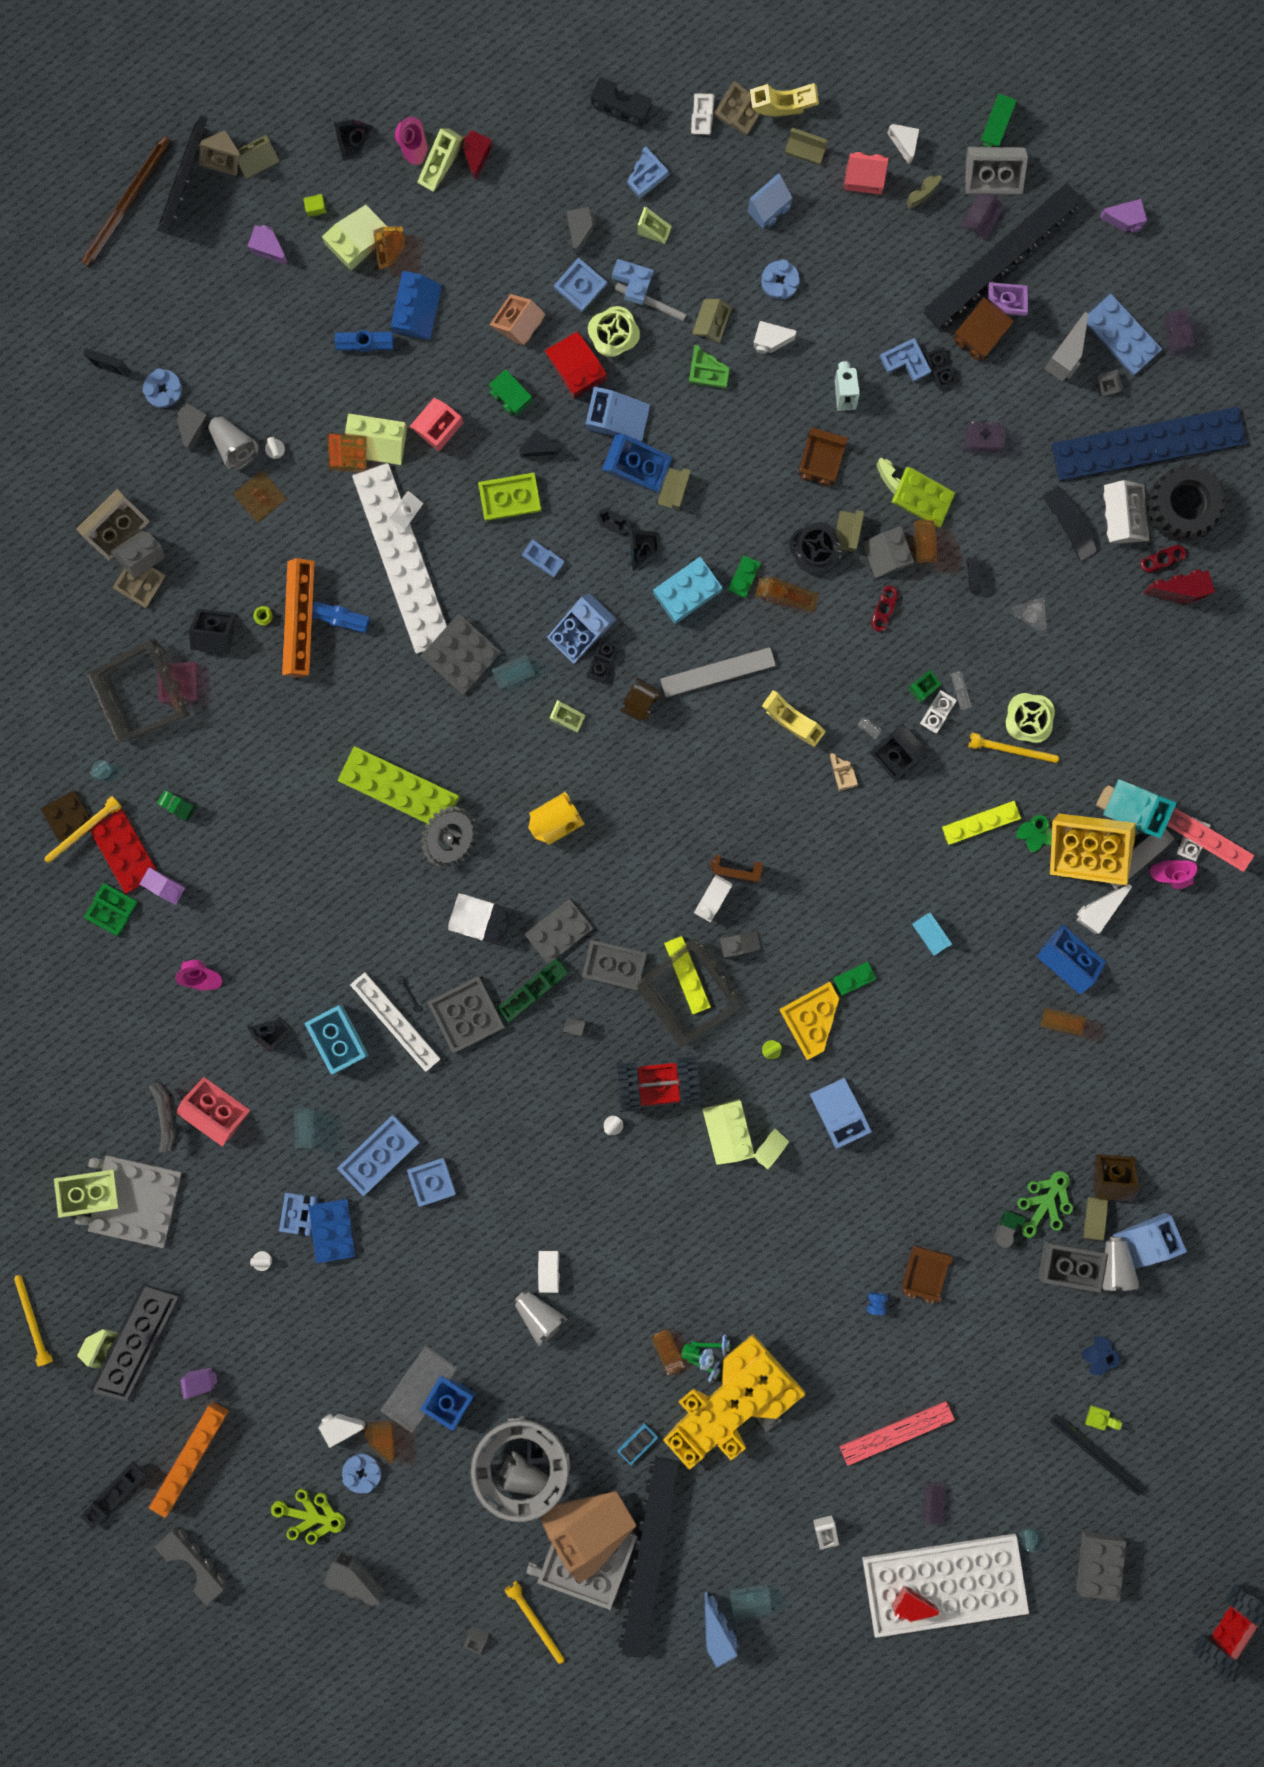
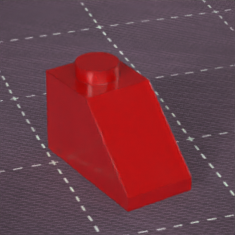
M905 1586L901 1588L892 1604L894 1615L902 1621L906 1619L909 1622L937 1616L940 1612L937 1605Z

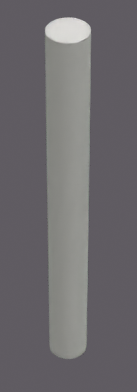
M617 283L615 290L625 294L627 286ZM645 296L643 303L684 322L687 314Z

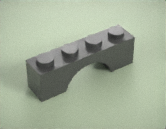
M175 1527L157 1543L155 1549L167 1562L183 1560L194 1568L197 1583L193 1592L207 1606L227 1586L225 1583L226 1578L222 1573H217L212 1568L213 1564L208 1558L204 1559L202 1557L200 1549L196 1544H191L187 1540L186 1532Z

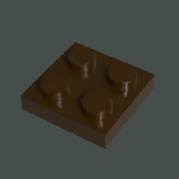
M76 790L40 808L58 842L67 839L91 819Z

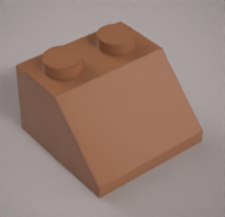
M510 294L490 323V326L515 343L525 345L530 340L536 327L541 324L545 313L532 300Z

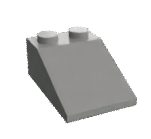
M1087 312L1082 315L1044 368L1062 382L1066 377L1070 379L1080 365L1078 360L1082 356L1088 320Z

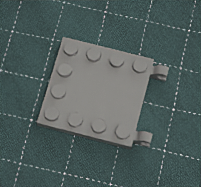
M106 1155L105 1160L90 1159L89 1167L100 1168L102 1171L114 1170L118 1208L92 1212L91 1217L79 1214V1216H76L75 1223L89 1225V1232L164 1248L182 1172Z
M630 1532L594 1575L580 1583L569 1573L552 1543L543 1567L530 1562L527 1573L539 1577L537 1583L610 1610L637 1539V1534Z

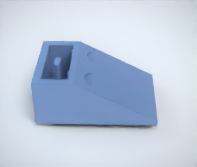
M594 387L586 420V430L612 436L625 434L642 442L650 404L612 390Z
M588 593L578 600L547 638L574 664L617 619Z
M845 1078L810 1094L836 1149L871 1133L868 1123Z
M1167 1213L1112 1235L1122 1236V1240L1127 1241L1135 1269L1169 1260L1186 1253L1173 1218Z
M705 1592L707 1651L716 1667H719L737 1656V1638L732 1629L729 1631L728 1622L724 1614H718V1604L714 1596L708 1597V1593Z

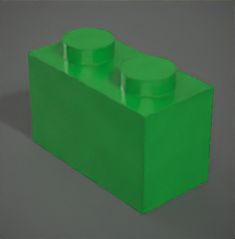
M506 369L489 384L491 390L489 393L496 401L501 400L504 404L502 407L509 415L513 413L516 417L532 402V397Z

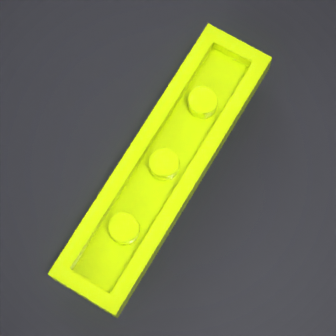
M1015 801L943 826L942 829L947 843L950 845L1019 820L1021 817Z
M681 936L664 943L692 1014L710 1008L683 937Z

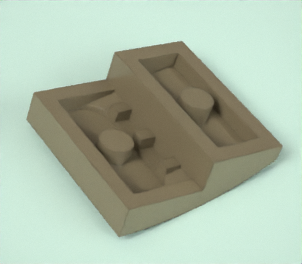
M734 81L713 115L747 135L758 118L759 113L752 107L751 92L749 93Z
M151 567L133 579L124 569L112 588L146 608L166 576Z

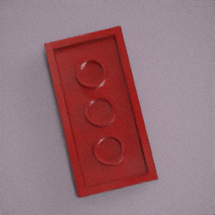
M122 808L106 816L89 830L125 894L141 886L140 882L149 867L157 871Z

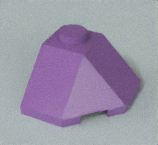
M989 282V300L1005 315L1023 317L1028 314L1027 286Z

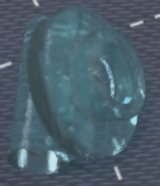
M99 760L93 764L90 774L94 778L106 779L110 776L112 769L107 761Z
M1027 1528L1019 1533L1018 1541L1023 1548L1031 1552L1034 1551V1547L1038 1542V1536L1034 1530Z

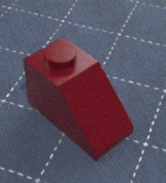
M470 130L469 134L464 136L462 146L472 177L477 180L493 145L492 139Z

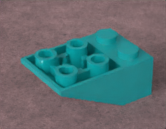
M1118 779L1103 815L1117 821L1136 823L1135 829L1161 839L1176 802Z

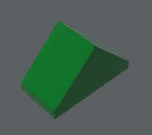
M929 670L907 689L920 703L942 683Z

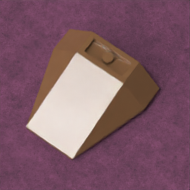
M617 1491L557 1504L540 1516L550 1541L567 1570L578 1583L594 1575L636 1527V1523Z

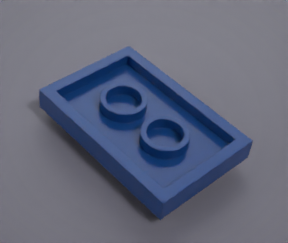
M347 1198L308 1205L316 1264L355 1257Z

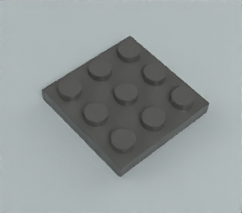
M458 613L420 657L464 695L501 652Z
M479 976L427 1002L452 1053L505 1028Z

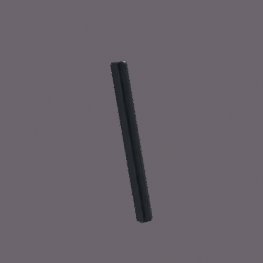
M1054 1414L1051 1417L1050 1422L1133 1493L1137 1496L1142 1494L1144 1491L1142 1485L1059 1415Z

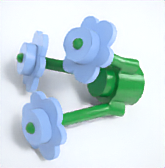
M723 1336L722 1343H698L694 1341L691 1344L686 1343L682 1350V1359H686L689 1363L699 1366L700 1369L710 1372L711 1375L708 1382H711L712 1379L716 1380L720 1376L721 1369L718 1368L720 1362L716 1363L714 1369L710 1368L714 1360L713 1350L705 1349L701 1356V1349H698V1347L722 1348L723 1356H726L727 1352H730L731 1347L727 1336Z

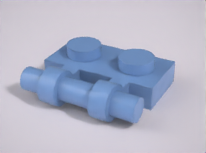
M286 1192L279 1231L299 1234L300 1227H305V1235L312 1236L308 1205L317 1204L318 1197L311 1196L310 1203H304L305 1195ZM303 1210H308L307 1220H301Z

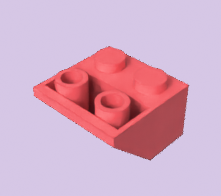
M861 152L850 153L846 167L844 190L881 194L884 187L888 158L878 154L868 156Z
M434 398L410 425V428L439 452L461 427L463 420L447 404Z

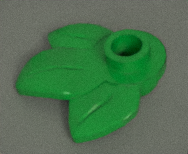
M1043 815L1034 816L1030 822L1023 823L1017 830L1016 838L1026 839L1030 852L1033 853L1039 850L1043 843L1048 846L1052 844V829L1049 828L1048 819ZM1037 821L1042 822V828L1036 827Z

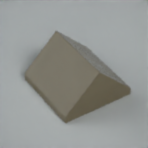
M224 130L202 140L200 144L199 165L237 176L239 151Z

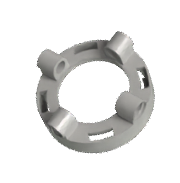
M525 1416L516 1419L508 1418L507 1422L496 1426L487 1433L475 1451L471 1466V1478L475 1493L481 1503L500 1518L510 1521H528L538 1518L548 1512L558 1502L564 1491L568 1471H570L569 1453L565 1452L558 1437L544 1425L535 1421L525 1420ZM495 1434L497 1437L490 1443L486 1451L481 1450L482 1447L485 1448L492 1440L490 1437ZM516 1438L532 1440L545 1450L549 1458L550 1477L548 1483L538 1495L532 1498L518 1500L508 1498L495 1487L492 1481L490 1467L492 1457L496 1450L509 1440ZM546 1438L552 1440L554 1443L551 1444ZM557 1486L560 1489L558 1494L554 1493L553 1496L548 1500L550 1504L547 1505L544 1501L551 1495V1493ZM488 1493L497 1503L504 1506L501 1511L496 1510L498 1506L491 1500L488 1502L485 1500Z

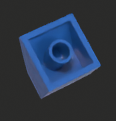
M440 1376L420 1410L453 1431L458 1427L477 1394L461 1383Z

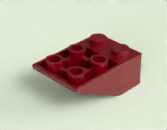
M1197 569L1184 577L1183 574L1173 576L1166 582L1164 579L1157 580L1149 585L1148 589L1143 593L1147 596L1187 604L1205 599L1215 591L1209 570L1202 572L1201 569Z

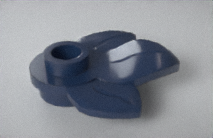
M1095 1336L1094 1346L1087 1347L1081 1352L1082 1357L1092 1364L1090 1366V1374L1103 1375L1108 1369L1117 1367L1120 1362V1356L1117 1351L1112 1349L1110 1341L1101 1336ZM1109 1355L1113 1356L1111 1362L1107 1361V1356Z

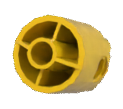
M566 792L529 812L531 818L528 828L536 840L545 842L548 846L584 825L583 820L578 815L579 813Z

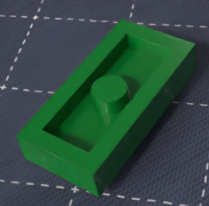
M743 555L728 591L746 598L761 563Z
M868 962L833 978L841 996L876 979Z

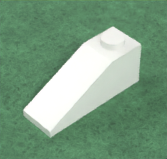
M1130 884L1124 885L1088 904L1086 907L1082 906L1077 913L1079 917L1076 921L1093 933L1099 934L1132 886Z

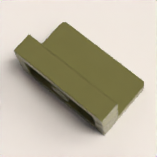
M792 128L784 154L820 166L828 140Z
M266 135L238 149V164L246 178L279 162Z
M704 299L692 334L694 336H705L712 342L720 343L732 307L721 299Z
M668 468L658 500L659 505L676 510L680 509L690 470L683 468L682 471Z
M857 510L855 513L840 511L836 535L841 543L842 550L856 551L864 515L863 511Z

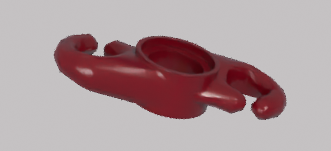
M1180 545L1160 550L1156 554L1147 557L1153 563L1151 568L1145 566L1147 559L1142 558L1140 561L1141 569L1144 572L1151 573L1165 568L1173 562H1178L1179 558L1174 556L1175 550L1181 551L1180 559L1184 560L1186 550ZM1160 554L1167 555L1168 562L1166 564L1159 562L1158 557Z
M893 586L883 588L884 592L892 591L893 596L892 598H887L885 593L881 594V599L876 606L871 621L872 628L875 631L883 632L887 628L885 625L878 627L876 621L881 619L884 624L889 622V617L893 613L898 598L897 589ZM880 605H889L890 612L887 614L881 613L879 610Z

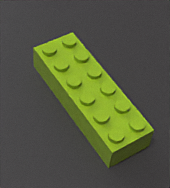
M355 746L337 780L427 824H430L429 818L434 819L435 812L439 814L440 809L446 810L448 806L453 808L460 798L446 789Z

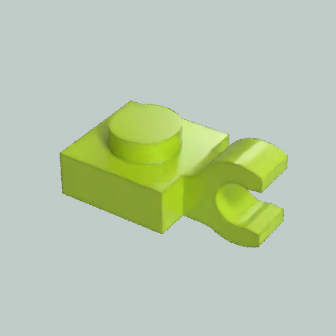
M1090 1405L1085 1422L1086 1425L1104 1431L1106 1425L1117 1430H1121L1122 1427L1121 1420L1109 1417V1410Z

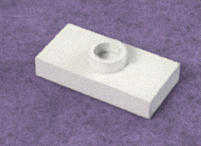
M408 491L387 520L403 532L423 503Z

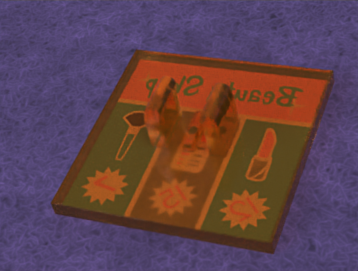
M328 433L329 470L366 471V436Z
M263 470L233 493L257 523L286 500L285 496Z

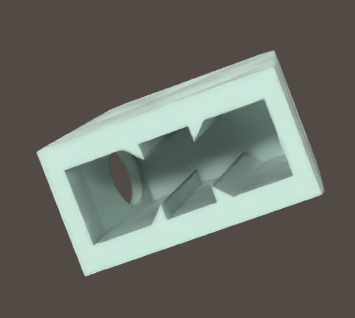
M845 361L838 364L839 369L836 371L835 376L837 411L855 410L860 394L856 369L850 368V363ZM845 396H850V403H844Z

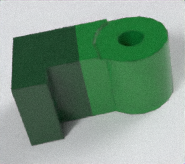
M164 790L157 804L187 822L197 808Z

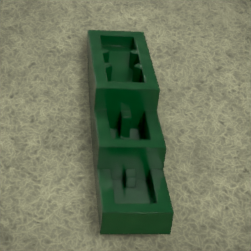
M557 957L496 1009L509 1023L570 971Z

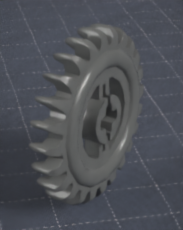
M448 806L446 810L440 809L439 814L435 812L434 819L429 818L430 824L424 826L426 831H423L422 835L425 837L421 839V842L424 843L422 845V850L425 851L424 856L428 857L429 862L435 866L440 865L442 868L446 866L451 868V862L459 865L457 859L465 861L463 854L470 856L467 848L474 849L470 842H477L472 835L478 834L477 831L472 830L478 826L471 823L475 821L473 817H469L471 813L464 808ZM453 823L456 824L459 829V832L448 827L447 825ZM438 835H439V840H440L443 844L449 846V847H450L449 849H441V848L439 847V844H438Z

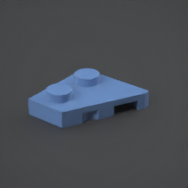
M646 146L642 150L643 154L639 162L637 161L634 167V172L628 179V186L639 198L643 197L669 176V171Z

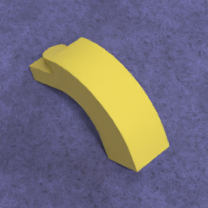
M814 83L789 91L774 90L768 84L750 90L753 109L757 113L766 116L777 117L804 113L803 109L819 105L817 86Z
M775 691L771 692L762 705L767 711L766 713L776 722L813 747L817 745L826 732L817 722L798 712Z

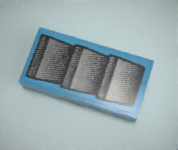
M644 1423L617 1452L632 1465L658 1439V1436Z

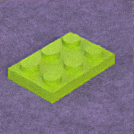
M906 467L891 503L932 526L941 528L955 492L913 468Z
M535 473L478 482L485 521L541 512Z

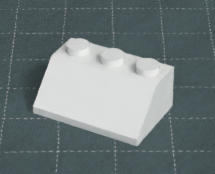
M1123 480L1104 485L1105 516L1108 523L1107 536L1109 542L1149 541L1144 484Z

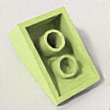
M365 205L336 223L322 238L325 245L352 271L392 231Z
M114 1170L54 1179L58 1218L118 1208Z

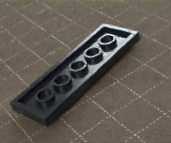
M200 115L192 127L156 229L158 232L164 233L167 229L170 230L177 219V215L174 213L181 207L184 198L181 197V194H183L184 190L186 191L190 179H187V177L193 172L196 161H193V159L200 153L201 143L199 142L206 136L209 128L206 125L208 118Z
M142 1284L90 1388L93 1393L127 1401L179 1297L177 1294Z

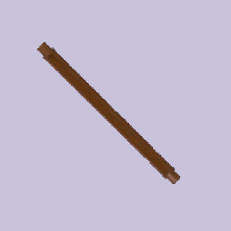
M164 136L157 143L84 253V257L81 260L82 264L89 267L90 263L94 262L168 150V146L171 143L170 139Z

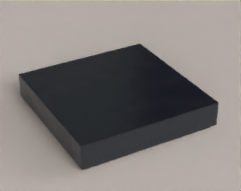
M85 348L83 355L93 366L129 377L131 370L121 359Z

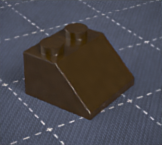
M1096 1154L1094 1172L1095 1199L1134 1202L1139 1190L1135 1158Z

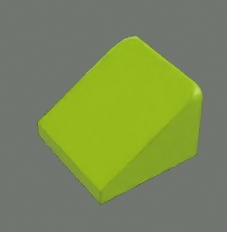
M322 194L304 198L308 217L326 213Z

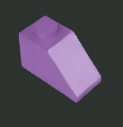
M1141 199L1105 208L1100 215L1104 221L1124 232L1130 230L1131 233L1140 231L1147 221Z
M255 225L247 246L250 252L287 264V259L272 229L264 225L261 227Z
M150 867L140 882V885L175 905L185 889L184 885Z
M212 1368L189 1371L180 1379L183 1399L211 1391L215 1387L214 1384H217L216 1373H212Z

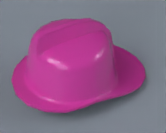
M407 117L398 123L395 139L401 147L405 159L413 165H418L423 162L427 153V142L420 120L415 117Z
M1166 860L1152 865L1150 869V875L1154 880L1169 883L1175 889H1183L1194 883L1193 877L1197 873L1196 864L1187 860Z
M200 960L183 961L181 970L176 974L175 978L181 986L201 991L218 989L222 984L221 976L217 972L207 969L206 965Z

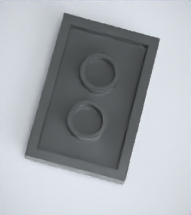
M568 899L524 935L547 964H549L593 928L573 902Z
M590 940L582 977L638 990L647 953Z

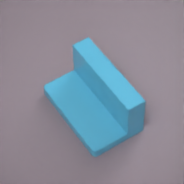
M927 913L912 924L933 956L952 945L931 913Z

